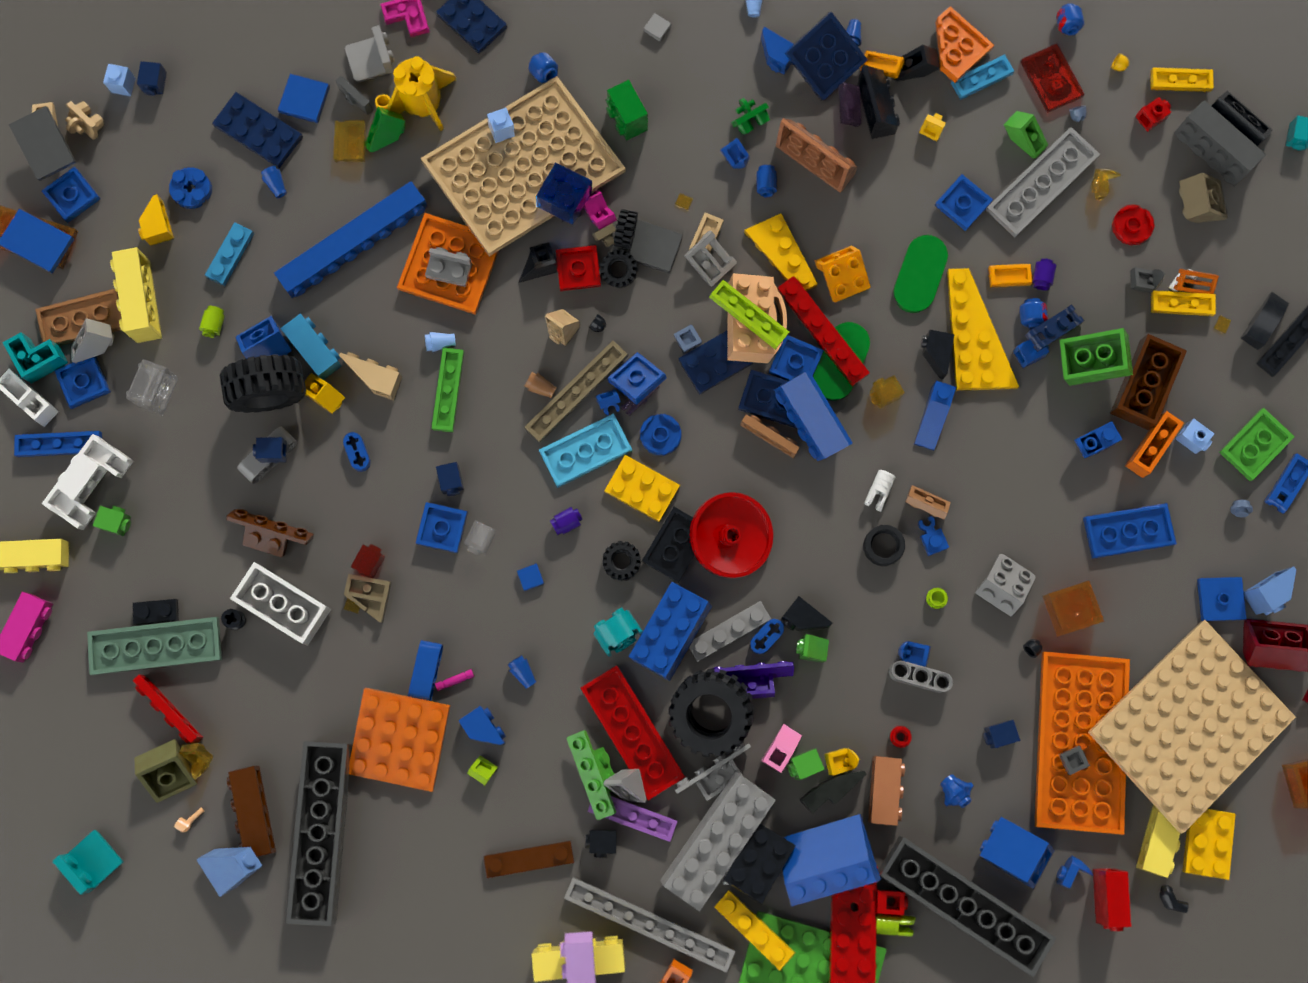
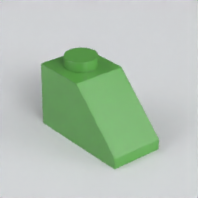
M1016 111L1004 124L1010 139L1030 157L1036 159L1048 146L1033 114Z

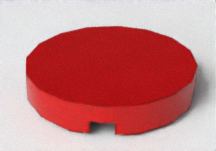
M1127 205L1121 208L1114 216L1112 222V229L1116 238L1122 243L1131 246L1140 245L1147 241L1155 226L1151 213L1139 205Z

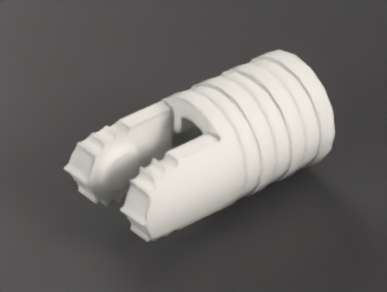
M878 470L864 504L869 506L873 502L875 494H878L880 497L875 509L881 512L896 477L887 471Z

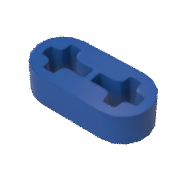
M355 432L346 434L343 439V445L350 464L359 472L366 471L370 467L371 460L362 437ZM351 438L359 440L356 442L357 450H354L352 445H348L351 443ZM357 454H360L362 459H366L361 467L359 464H355L358 462Z
M778 619L769 620L750 641L751 650L755 654H764L783 634V623ZM778 624L779 633L774 632L769 637L767 635L771 629L769 625ZM763 637L767 638L763 644L765 649L759 648L757 650L754 641L756 639L760 641Z

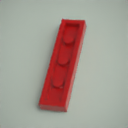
M139 674L132 680L137 685L135 689L142 696L146 695L151 700L150 705L157 712L161 711L166 716L164 720L171 727L175 726L180 731L179 736L186 743H198L203 738L146 675Z

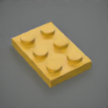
M625 455L604 492L660 522L680 485Z
M1207 809L1187 829L1183 872L1229 880L1236 813Z

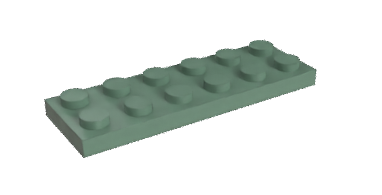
M219 617L87 632L89 675L222 660Z

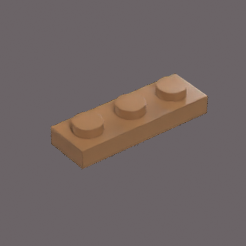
M746 414L740 426L794 459L800 448L795 440L789 437H782L777 429L761 424L762 421L754 415L748 416Z

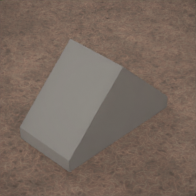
M639 769L620 770L604 780L603 785L628 803L646 802Z

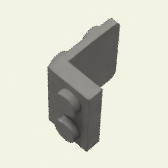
M379 25L371 27L374 34L373 38L352 43L345 47L356 82L373 79L393 73L394 71L392 62H395L392 50H387L386 47L389 44L386 32L382 33Z
M1000 554L988 576L979 585L975 593L1009 616H1012L1024 603L1036 577L1009 557Z

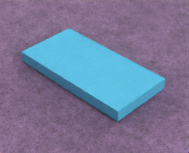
M614 413L539 449L557 488L633 451Z

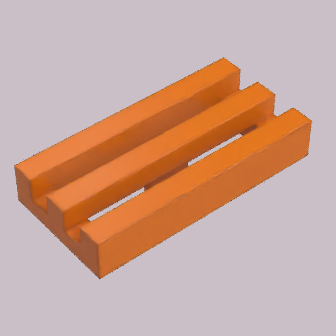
M1179 269L1178 273H1180V276L1176 278L1178 283L1174 285L1175 290L1214 294L1219 278L1218 275ZM1186 275L1208 278L1212 279V282L1188 279L1185 277ZM1190 283L1210 287V289L1204 290L1183 286V284Z

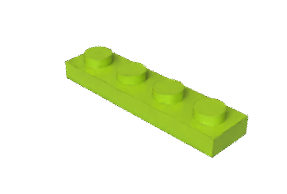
M724 280L720 282L709 296L711 300L775 350L789 334L786 328Z

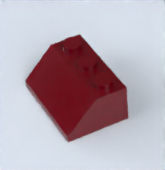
M1255 619L1244 620L1243 654L1248 666L1308 672V625Z

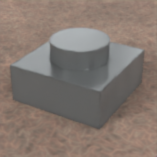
M1076 746L1058 754L1068 775L1090 766L1081 746Z

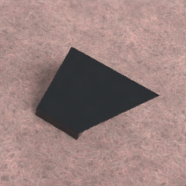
M549 242L530 247V253L518 283L558 273Z

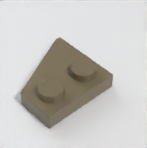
M348 574L344 595L375 620L383 623L391 582Z

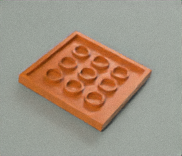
M424 213L397 289L476 315L499 251L489 256L468 226ZM440 247L448 250L449 253L456 254V252H462L470 257L472 267L466 287L425 277L430 259V248L436 249Z
M364 688L350 757L349 775L433 792L451 705Z

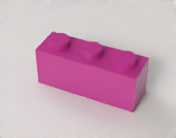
M22 591L0 634V655L13 661L24 663L32 653V646L35 640L42 633V626L45 620L52 613L53 603Z

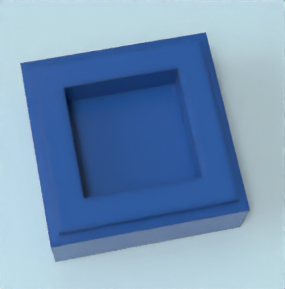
M537 563L517 571L524 591L544 584Z

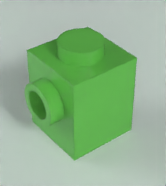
M100 506L93 526L124 536L131 526V516L125 514V509L113 506L112 509Z

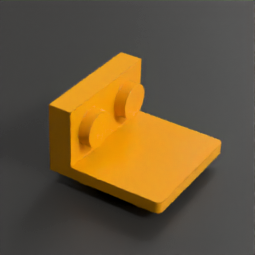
M849 246L814 260L817 269L824 273L828 290L834 303L871 287L861 252L854 246Z

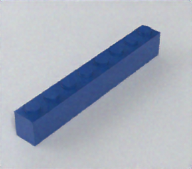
M410 181L274 272V274L291 298L301 296L308 287L319 284L323 277L329 273L337 272L341 265L353 261L363 250L371 249L375 242L387 238L393 230L405 226L414 216L423 214L428 207L426 201L412 181Z

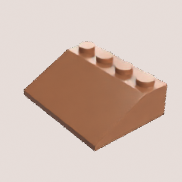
M785 118L781 120L776 147L841 193L856 173L857 166L851 159L840 155L836 148L823 143L819 136L809 133L802 124Z

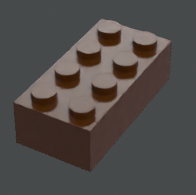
M1150 334L1142 338L1132 359L1133 375L1125 376L1110 414L1148 431L1155 427L1187 350Z

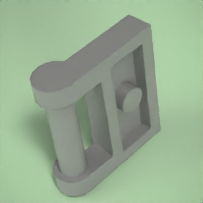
M712 231L705 233L702 239L684 255L711 287L737 263L734 257H730L715 239V234ZM708 244L724 261L722 266L705 248Z

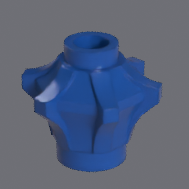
M954 774L949 775L941 782L940 786L945 794L944 804L946 807L959 805L961 808H964L972 801L970 798V792L974 787L972 783L964 782L956 778Z

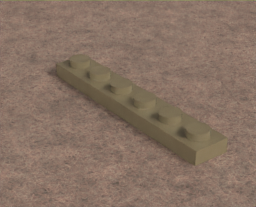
M613 340L525 426V429L540 443L628 357V354Z

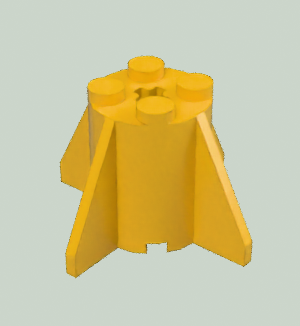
M418 56L400 62L393 71L395 89L386 110L399 114L406 110L409 114L419 115L420 117L430 115L439 130L442 131L444 128L436 113L441 99L440 89L456 80L454 73L431 66Z

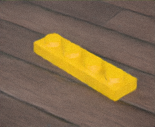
M728 890L714 908L779 971L795 955V952L731 890Z

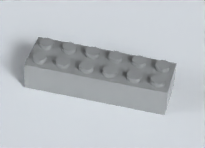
M735 771L661 878L662 885L700 911L776 800Z

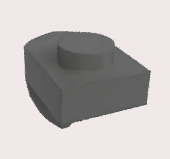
M1135 267L1130 270L1131 289L1151 293L1161 285L1165 273L1159 269L1152 271Z

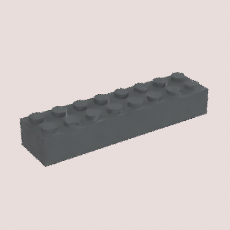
M303 741L286 924L332 926L336 924L352 744Z
M898 837L878 870L882 878L1032 977L1035 976L1056 940V937L904 837Z

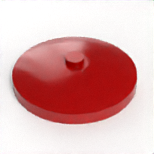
M736 492L722 493L706 500L696 511L690 526V543L695 557L709 572L725 578L743 577L759 569L768 558L773 545V527L766 510L755 499Z

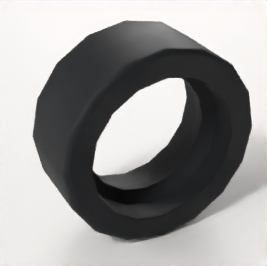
M879 525L866 535L863 542V550L866 557L873 564L889 566L902 557L905 550V539L897 528L891 525ZM887 533L895 539L897 548L892 556L882 558L874 553L872 541L878 534Z

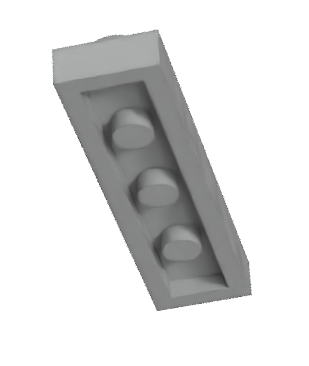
M759 601L696 637L689 649L695 660L699 662L768 622L771 618L762 602Z

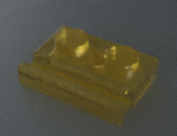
M364 120L335 121V162H365L366 122Z

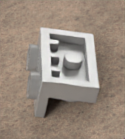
M440 247L436 249L430 248V259L425 277L466 287L472 267L470 257L462 252H456V254L449 253L448 250Z

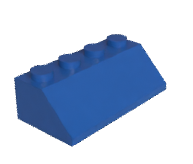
M809 370L774 389L776 399L785 407L788 419L797 427L799 437L806 442L809 447V453L817 461L826 459L853 443Z

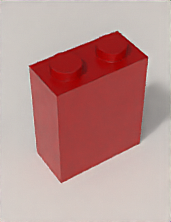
M1115 868L1093 869L1096 923L1103 925L1104 929H1110V931H1124V927H1131L1128 871Z

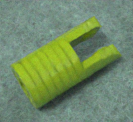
M876 914V934L912 937L914 930L899 925H914L916 917Z

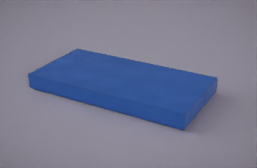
M1167 503L1083 518L1092 559L1177 544Z

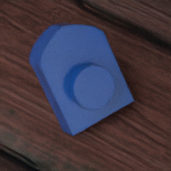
M738 138L720 149L733 169L745 168L749 162L750 156Z
M906 641L899 647L898 654L901 661L927 667L931 646Z
M1070 856L1065 865L1059 868L1056 875L1058 878L1056 883L1063 887L1071 888L1078 870L1093 876V873L1080 859Z

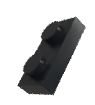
M178 599L133 603V624L135 625L179 621Z

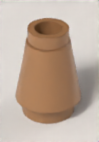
M533 372L524 386L530 392L552 398L557 388L539 373L535 374Z

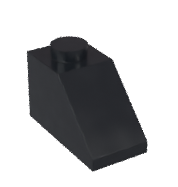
M921 45L901 56L904 57L905 62L898 79L894 78V80L902 81L925 77L940 69L937 49Z
M929 330L926 336L923 335L921 341V348H924L923 356L940 379H944L948 374L954 334Z
M800 596L796 598L782 616L783 624L791 631L794 629L797 631L829 628L833 623Z

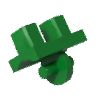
M745 98L740 99V107L735 110L737 114L742 112L745 114L732 121L731 124L733 128L737 126L742 135L754 130L749 121L750 118L754 117L759 126L770 120L766 111L769 108L768 104H761L751 110V107L755 105V101L752 99L747 102Z

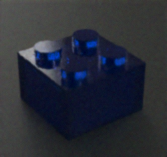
M555 162L536 195V206L573 225L592 193V180Z

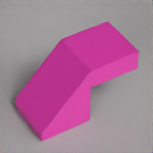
M598 189L579 200L592 223L599 230L617 221L615 214L607 207L604 197Z

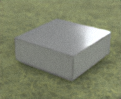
M654 13L644 27V32L660 42L670 29L671 23Z

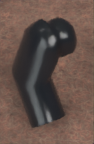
M1164 885L1160 888V899L1167 909L1182 913L1188 912V902L1177 900L1171 886Z

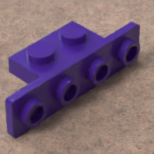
M780 661L773 664L758 663L750 666L736 665L727 668L714 667L713 669L715 672L720 670L727 671L726 675L730 677L732 675L738 677L737 681L740 684L743 682L747 686V693H751L752 698L757 699L775 697L773 678L793 676L794 662Z

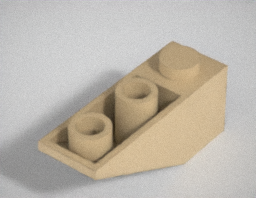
M563 309L548 313L545 316L550 335L549 338L556 344L561 342L566 346L580 328L579 320Z
M347 352V355L339 354L346 365L374 394L394 400L402 380V376L397 368L389 365L386 368L379 366L378 362L371 359L361 360L358 355Z

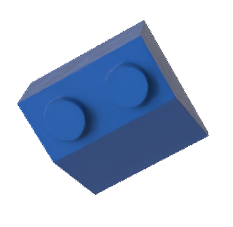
M272 316L235 336L246 359L249 357H259L260 355H288L292 351Z

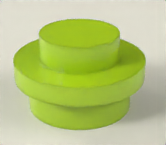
M933 588L927 593L926 601L931 608L941 609L947 604L948 596L943 589Z

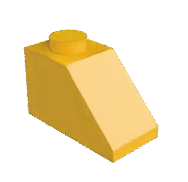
M157 194L153 195L139 218L141 228H138L141 239L145 240L150 246L174 239L164 202Z
M312 373L305 380L306 396L332 414L340 408L342 401L346 397L333 386Z

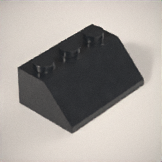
M865 65L862 67L857 86L871 139L894 135L898 126H900L898 114L894 112V97L890 96L888 90L890 89L889 79L885 77L883 70Z
M1229 91L1222 94L1212 104V107L1256 146L1273 131Z

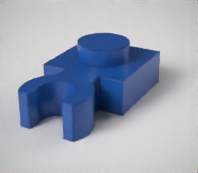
M932 516L928 517L929 526H925L922 520L918 521V527L925 532L920 538L928 556L949 548L942 529L935 530V519Z

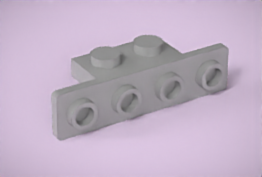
M742 743L739 747L736 746L733 753L726 757L723 754L714 759L713 762L715 764L710 768H707L705 765L695 771L696 777L691 780L687 777L676 784L678 787L675 789L676 794L696 783L706 801L713 798L723 790L735 771L741 774L733 758L749 749L751 745L749 743L746 745Z

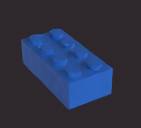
M671 582L628 657L670 681L710 612L711 604L709 601Z

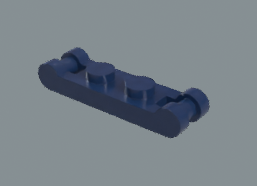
M1073 305L1068 306L1024 335L1028 341L1031 340L1035 345L1033 348L1036 352H1039L1085 321L1076 314V309Z

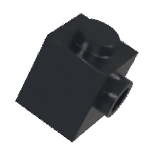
M590 830V835L586 834L585 848H589V853H594L595 858H607V854H616L617 830Z

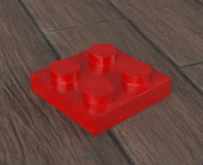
M596 245L555 250L560 291L601 287Z

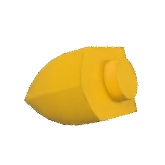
M848 748L824 754L828 773L831 776L854 770L859 764L858 755Z

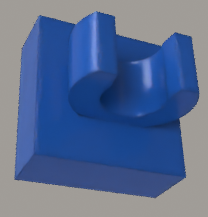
M615 389L596 395L597 402L606 415H609V406H615L616 411H620L618 403L621 401Z

